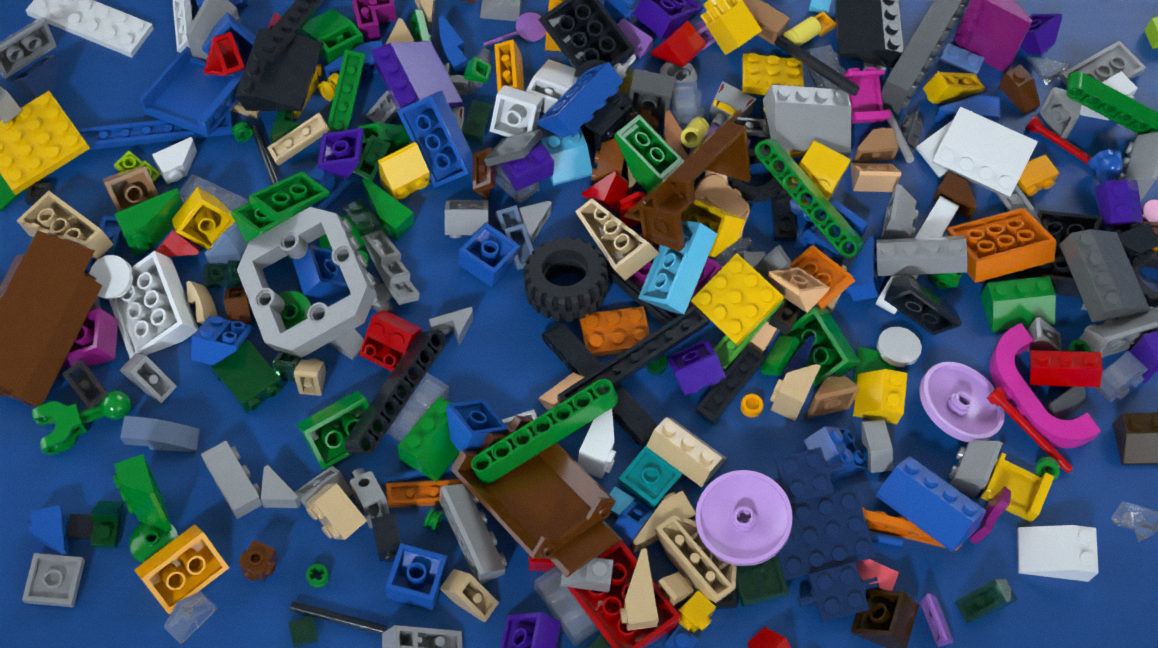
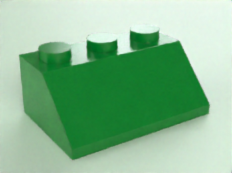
M1050 276L990 282L986 284L980 294L991 333L1008 331L1022 323L1025 329H1028L1035 318L1038 317L1042 318L1050 326L1055 325L1056 294Z
M812 308L795 322L789 334L782 333L783 336H796L800 341L794 354L803 368L815 364L820 365L813 382L815 387L821 386L823 381L830 376L841 377L860 363L855 352L825 308Z
M358 391L296 424L322 470L350 456L345 449L346 438L369 406L366 398Z
M441 396L435 400L398 445L399 460L435 482L440 480L460 453L450 440L446 407L447 404L452 403Z
M141 454L115 463L116 474H113V480L117 489L119 488L123 501H126L129 513H135L139 522L166 532L172 531L162 493L144 455Z

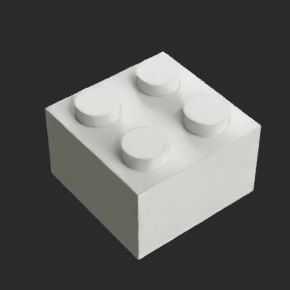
M504 85L496 96L490 132L510 137L536 130L543 97Z

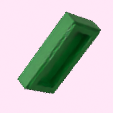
M779 336L760 369L763 375L781 376L800 342L796 336Z

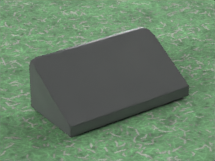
M738 117L733 122L746 126L748 136H770L767 121L764 119Z
M1071 387L1051 402L1046 411L1055 418L1063 420L1085 403V387Z

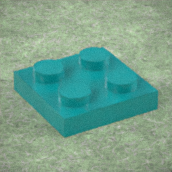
M646 445L621 474L618 482L655 509L682 477L683 473Z

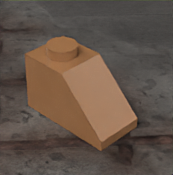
M882 127L873 129L857 148L853 158L854 163L894 160L899 149L894 128Z

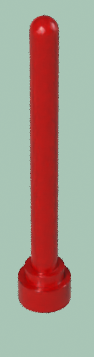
M1034 116L1025 128L1031 133H1040L1086 164L1093 158L1044 127V123L1037 116Z
M1000 386L986 397L992 405L1000 406L1050 457L1056 459L1065 472L1069 473L1072 471V465L1006 400V392Z

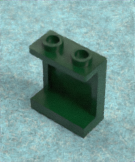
M249 340L241 344L234 353L216 364L210 365L214 376L219 382H223L240 403L245 413L250 410H256L263 401L269 397L276 396L283 388L279 375Z

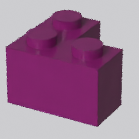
M352 0L356 26L363 34L364 42L380 40L379 24L396 21L394 0Z

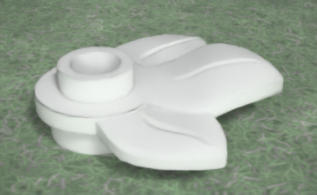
M635 54L625 63H619L613 67L622 79L626 76L627 68L635 61Z

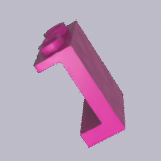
M877 67L866 68L865 71H860V68L848 69L846 74H843L844 77L857 84L860 88L856 96L849 95L851 124L876 123L891 119V110L883 111L879 79L880 76L885 75V70H877Z

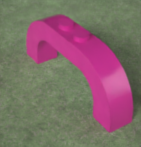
M1022 323L1009 329L1002 336L990 357V374L996 388L1000 386L1006 392V400L1052 446L1075 448L1094 440L1101 430L1088 413L1073 420H1061L1046 411L1015 366V356L1027 351L1034 340Z

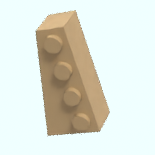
M50 191L45 193L17 220L29 236L34 237L38 230L93 249L95 251L91 258L96 260L114 245L102 229Z
M591 198L575 211L613 269L624 280H627L660 254L648 241L626 226L594 199Z

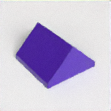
M358 128L324 133L322 135L318 168L348 179L360 163L364 129Z
M1158 331L1143 335L1127 354L1139 379L1143 383H1146L1158 370Z

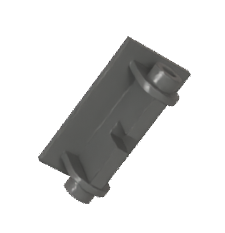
M918 111L910 116H906L901 123V132L912 153L916 150L917 138L920 137L924 125L922 119L917 118Z

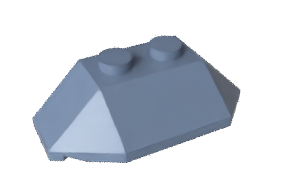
M236 222L221 234L211 249L209 248L205 252L207 262L211 267L239 265L249 241L245 242Z

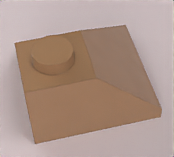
M146 166L121 171L102 179L117 212L159 196Z
M830 376L826 378L806 414L807 418L850 409L859 391L858 386L846 376Z

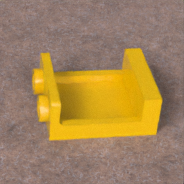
M1002 452L996 459L990 478L983 487L980 498L990 502L1005 486L1011 491L1010 504L1005 510L1032 523L1040 514L1054 476L1045 473L1042 477H1039L1006 461L1005 457L1007 454Z

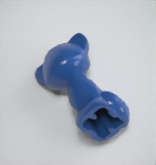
M1104 150L1088 161L1089 167L1092 170H1096V176L1100 184L1106 181H1115L1117 175L1122 171L1121 151ZM1095 192L1094 197L1098 205L1097 193Z

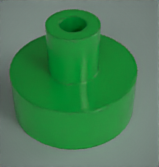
M1052 457L1039 459L1036 463L1037 476L1042 477L1045 473L1054 476L1053 480L1057 479L1060 474L1058 461Z

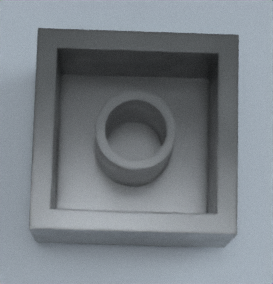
M635 69L629 99L633 104L632 110L640 111V108L650 109L652 113L656 114L655 119L664 120L666 111L670 109L675 77Z

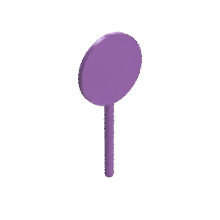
M533 12L524 13L517 19L515 32L487 41L483 45L488 46L515 35H519L526 41H539L546 34L545 28L538 20L542 16Z

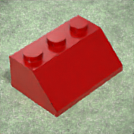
M1029 350L1030 385L1100 387L1103 370L1101 352Z

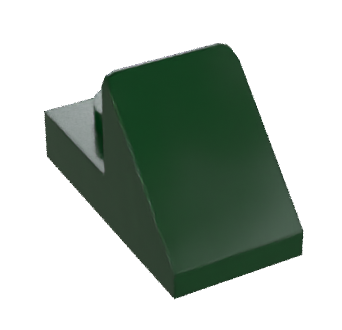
M278 111L270 133L272 144L301 125L299 122L293 121L294 112Z
M371 134L360 156V163L353 173L373 182L379 173L378 160L386 157L391 143Z
M98 501L91 511L90 517L94 521L90 541L92 548H117L123 501Z

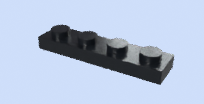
M747 346L725 372L726 377L721 379L697 406L695 412L714 425L762 366L766 358Z

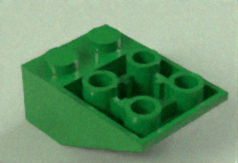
M334 9L309 20L301 29L306 38L323 42L324 46L320 56L327 65L343 56L345 49L352 50L360 44H364L363 34L355 24Z

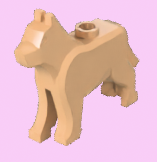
M704 170L705 177L700 180L694 189L695 198L707 200L745 219L739 238L736 241L741 242L743 228L750 214L749 204L742 198L738 189H732L728 185L727 176Z

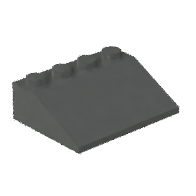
M1092 229L1073 232L1059 244L1092 322L1150 310L1117 232Z

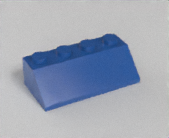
M609 62L586 70L537 121V124L561 138L570 135L574 137L581 131L583 123L589 122L594 117L593 113L606 105V99L619 91L618 87L623 82L622 78Z
M442 90L397 111L412 143L416 142L420 149L434 188L473 171V154Z
M910 456L896 466L876 494V497L951 552L978 530L986 513L984 508Z

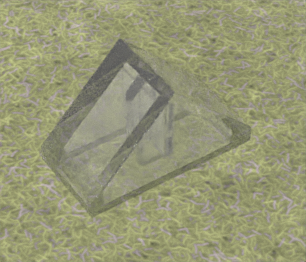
M200 591L176 603L164 625V629L182 644L218 608Z

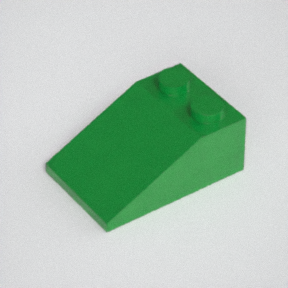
M640 115L614 135L634 179L647 192L683 160Z
M177 188L114 214L133 256L144 254L150 249L155 248L174 228L172 218L183 206Z

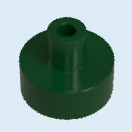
M662 355L645 367L647 372L652 375L664 373L668 363L666 356Z

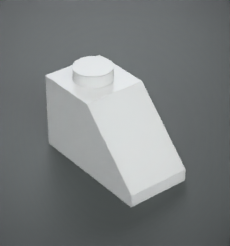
M192 137L152 154L156 167L167 185L187 176L197 150Z

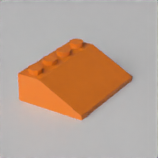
M1025 208L946 228L948 236H965L967 243L966 273L975 283L1044 265L1055 260L1056 239Z

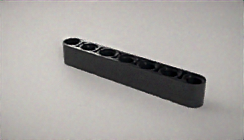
M557 322L541 334L545 344L571 373L586 377L603 366L563 322ZM618 384L614 387L618 396V402L612 408L613 419L636 444L642 446L650 439L657 424L631 395Z
M424 331L416 336L346 438L345 449L350 455H369L374 452L444 348L446 338L442 331Z

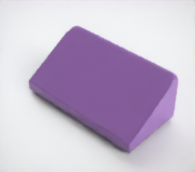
M622 18L617 25L635 47L633 54L638 59H641L652 48L653 38Z
M926 594L920 601L936 645L940 647L953 643V637L938 599L932 594Z

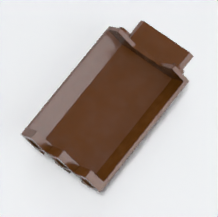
M37 230L26 253L15 256L0 285V396L12 397L30 407L36 408L43 405L102 287L101 284L96 282L94 276L84 273L95 250Z
M515 415L506 433H488L478 452L461 450L450 470L533 559H550L566 577H569L622 539L604 521L610 515L616 501L557 442L497 480L488 484L482 483L472 469L471 462L479 453L533 421L531 417Z

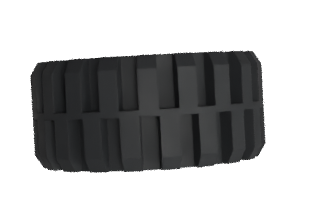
M565 237V239L561 240L555 238L552 242L546 241L542 243L540 248L536 247L532 251V255L527 257L526 265L523 269L525 294L529 304L533 306L537 313L542 312V316L548 319L552 317L554 321L564 319L567 322H571L575 318L579 320L585 318L586 314L591 315L596 311V307L599 308L604 303L608 293L607 263L603 258V254L589 242L586 244L584 240L578 238L577 240H572V237ZM566 272L575 273L584 278L571 286H558L548 281L553 276Z

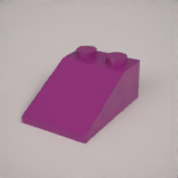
M101 308L90 311L62 367L98 365L115 359L118 319Z

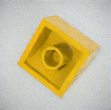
M814 140L801 160L799 167L829 200L833 196L852 159ZM792 177V182L798 184L797 178Z
M416 142L378 160L381 185L396 200L404 199L414 191L424 189L430 184L429 170Z
M199 187L194 190L172 218L176 233L207 250L211 249L221 234L235 222L231 211L223 203Z
M882 369L858 374L856 385L859 391L854 399L853 416L872 420L884 419L885 422L897 424L904 414L907 373Z

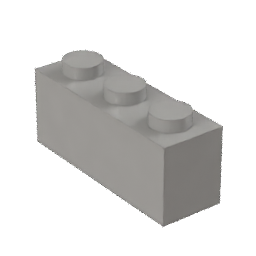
M224 441L201 454L206 467L236 519L262 506L260 500L261 490L257 483L252 485L249 478L252 475L246 465H240L238 459L241 456L235 446L230 448L227 441Z

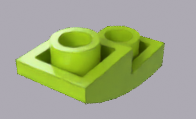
M130 151L126 152L114 164V168L119 172L146 166L153 183L161 176V173L145 160L142 162Z

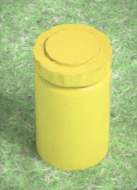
M809 17L786 31L783 36L797 46H801L821 33V25L816 18Z
M701 117L693 118L682 131V143L690 148L698 146L709 131L707 121Z

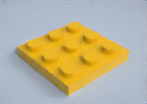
M743 53L742 93L766 95L771 85L804 87L803 64L797 59Z
M736 253L692 298L691 302L738 346L784 299V296Z

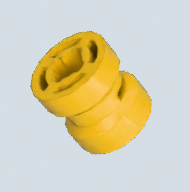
M336 73L331 74L327 81H322L318 84L319 92L328 101H332L334 98L339 77Z

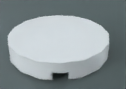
M107 255L98 259L93 264L89 274L94 276L96 282L102 285L97 296L107 300H114L128 292L133 282L131 265L125 259L115 255Z
M890 327L880 334L876 346L877 350L879 349L882 359L890 365L897 367L914 364L919 358L922 349L919 338L910 330L902 327Z

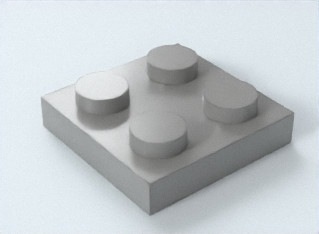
M34 553L22 601L28 604L74 607L85 563L84 558Z

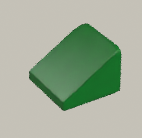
M474 56L467 63L463 78L470 81L487 83L492 66Z

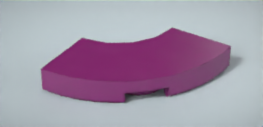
M1004 486L984 508L986 513L978 530L969 537V540L974 544L981 541L992 531L1000 514L1009 506L1011 491Z

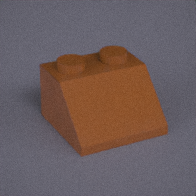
M615 138L602 143L601 150L596 151L594 163L598 164L597 169L593 168L591 180L595 181V184L614 171L622 176L625 158Z

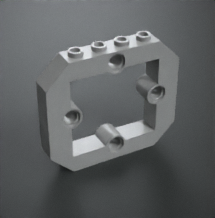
M309 207L250 240L237 271L263 340L274 350L302 358L365 323L376 296L373 287L375 280L369 272L367 273L365 267L368 264L363 255L358 252L360 245L350 233L352 227L347 219L343 220L337 213ZM326 234L333 249L332 260L341 268L351 295L329 307L321 302L313 304L308 310V319L286 330L280 315L284 309V300L270 289L263 269L287 255L293 259L304 257L308 252V243Z

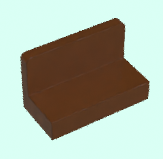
M487 148L473 154V190L485 200L490 199V189L495 187V165L488 167L484 161L493 150L492 148Z

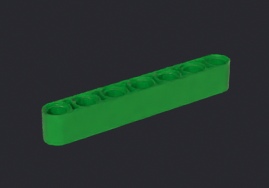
M1072 72L1068 75L1066 95L1070 99L1139 135L1158 132V112L1085 73Z
M773 138L759 142L755 146L756 156L837 251L846 258H851L859 253L863 248V241L779 142ZM765 144L770 147V154L765 152ZM779 160L784 163V170L779 168ZM792 177L797 178L798 186L792 183ZM806 193L811 194L812 202L806 199ZM820 209L826 212V218L820 216ZM834 225L840 228V235L834 232ZM847 242L854 244V251L847 247Z
M608 379L596 381L476 455L471 462V466L478 479L485 484L497 480L613 408L618 402V396L612 382Z

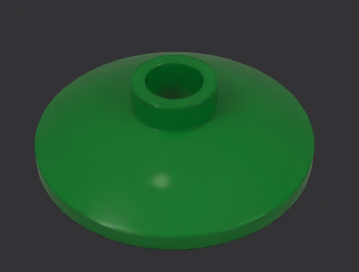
M286 291L278 294L285 303L280 315L286 330L308 319L307 313L311 304L305 295L296 291ZM289 313H295L292 317H287Z
M145 523L139 524L132 532L129 540V547L133 557L140 563H144L178 537L175 527L171 524L172 531L166 532ZM151 536H156L155 541L148 542Z

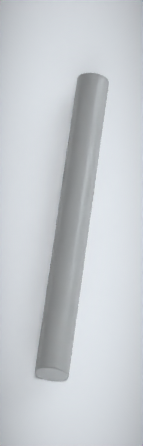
M891 111V119H888L887 122L890 128H894L897 143L906 162L912 163L914 156Z

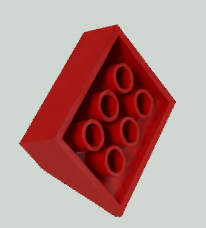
M622 540L597 557L613 560L609 592L567 587L612 648H645L678 626L681 619L680 614L652 580L659 619L657 627L627 631L626 623L622 624L620 608H624L625 598L638 560Z

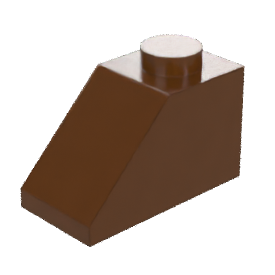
M1019 65L1005 73L999 88L1023 115L1038 108L1040 101L1035 81L1025 68Z
M948 171L933 201L937 202L940 196L959 205L957 213L971 219L978 205L968 181Z
M243 285L225 288L224 305L227 320L241 321L244 324L251 322V306Z

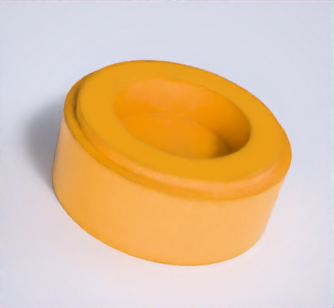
M756 394L744 396L740 404L741 412L751 418L759 416L764 406L763 400Z

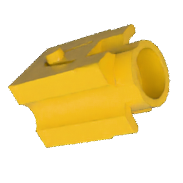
M708 0L703 4L707 11L700 16L725 55L762 31L743 0Z

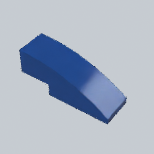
M442 15L439 17V35L445 64L449 63L450 73L453 76L463 75L468 63V59L464 55V42Z

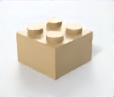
M337 483L325 485L305 502L309 507L306 509L308 514L314 520L319 519L323 524L322 531L330 539L333 537L334 539L345 540L367 521Z

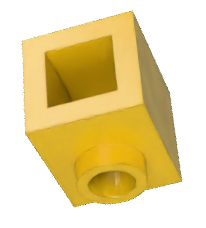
M698 590L679 609L678 613L681 616L679 624L687 631L690 630L693 634L698 629L703 631L711 623L710 617L713 615L716 606Z

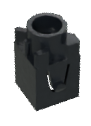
M621 91L608 97L606 105L593 113L594 117L581 126L586 143L595 152L601 150L602 143L614 139V135L630 121L628 114L631 112L633 104L629 97Z

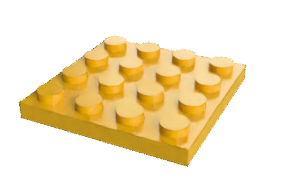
M50 91L21 107L22 112L6 124L0 120V173L15 195L90 149Z

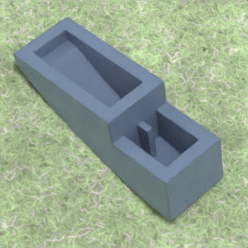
M517 205L496 211L495 218L500 232L520 245V249L513 260L518 271L524 269L525 261L529 255H532L534 249L525 223L522 222Z
M124 416L120 438L124 445L148 446L150 450L197 452L200 429L164 420Z

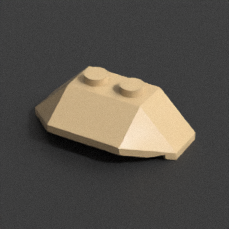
M673 515L655 528V532L668 559L683 576L689 578L696 592L699 590L707 599L717 603L735 590L737 565L726 563L709 552L698 534L696 521Z

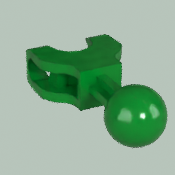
M115 390L105 394L100 404L84 410H80L76 404L67 406L56 401H51L34 408L31 414L37 424L47 425L55 423L53 432L43 437L40 441L42 453L53 455L71 449L78 437L88 432L86 427L88 422L105 416L111 420L123 419L131 410V400L126 393Z

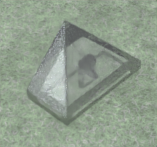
M1028 56L1027 58L1045 84H1048L1070 69L1072 65L1066 61Z

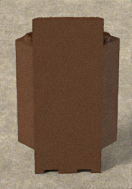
M741 109L709 134L624 215V217L641 222L643 238L645 240L678 251L685 247L681 213L696 200L694 180L704 170L746 182L751 180L746 126L733 123L742 114Z

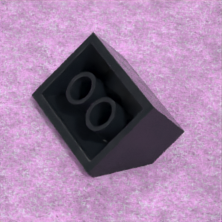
M905 273L893 278L884 300L926 331L936 335L961 326L962 321L956 309L950 306L946 300L932 293L929 288L917 282L913 276Z

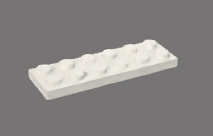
M33 0L26 9L27 15L35 19L44 18L50 25L133 58L154 29L153 25L149 22L94 0Z

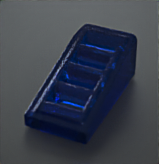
M811 334L785 367L784 374L805 367L816 339L814 335Z

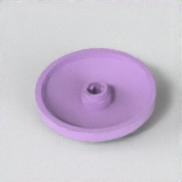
M942 362L931 367L923 376L919 389L922 405L931 420L948 435L965 442L973 440L987 441L1001 429L1004 423V410L1000 406L992 405L986 399L995 388L976 370L956 362Z
M738 470L719 476L705 488L697 503L696 525L701 541L715 557L732 565L752 566L771 559L784 547L791 533L792 509L786 493L773 479L755 471Z

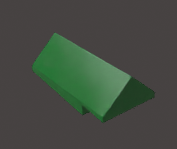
M301 171L249 195V203L232 210L231 215L245 242H248L330 195V191Z

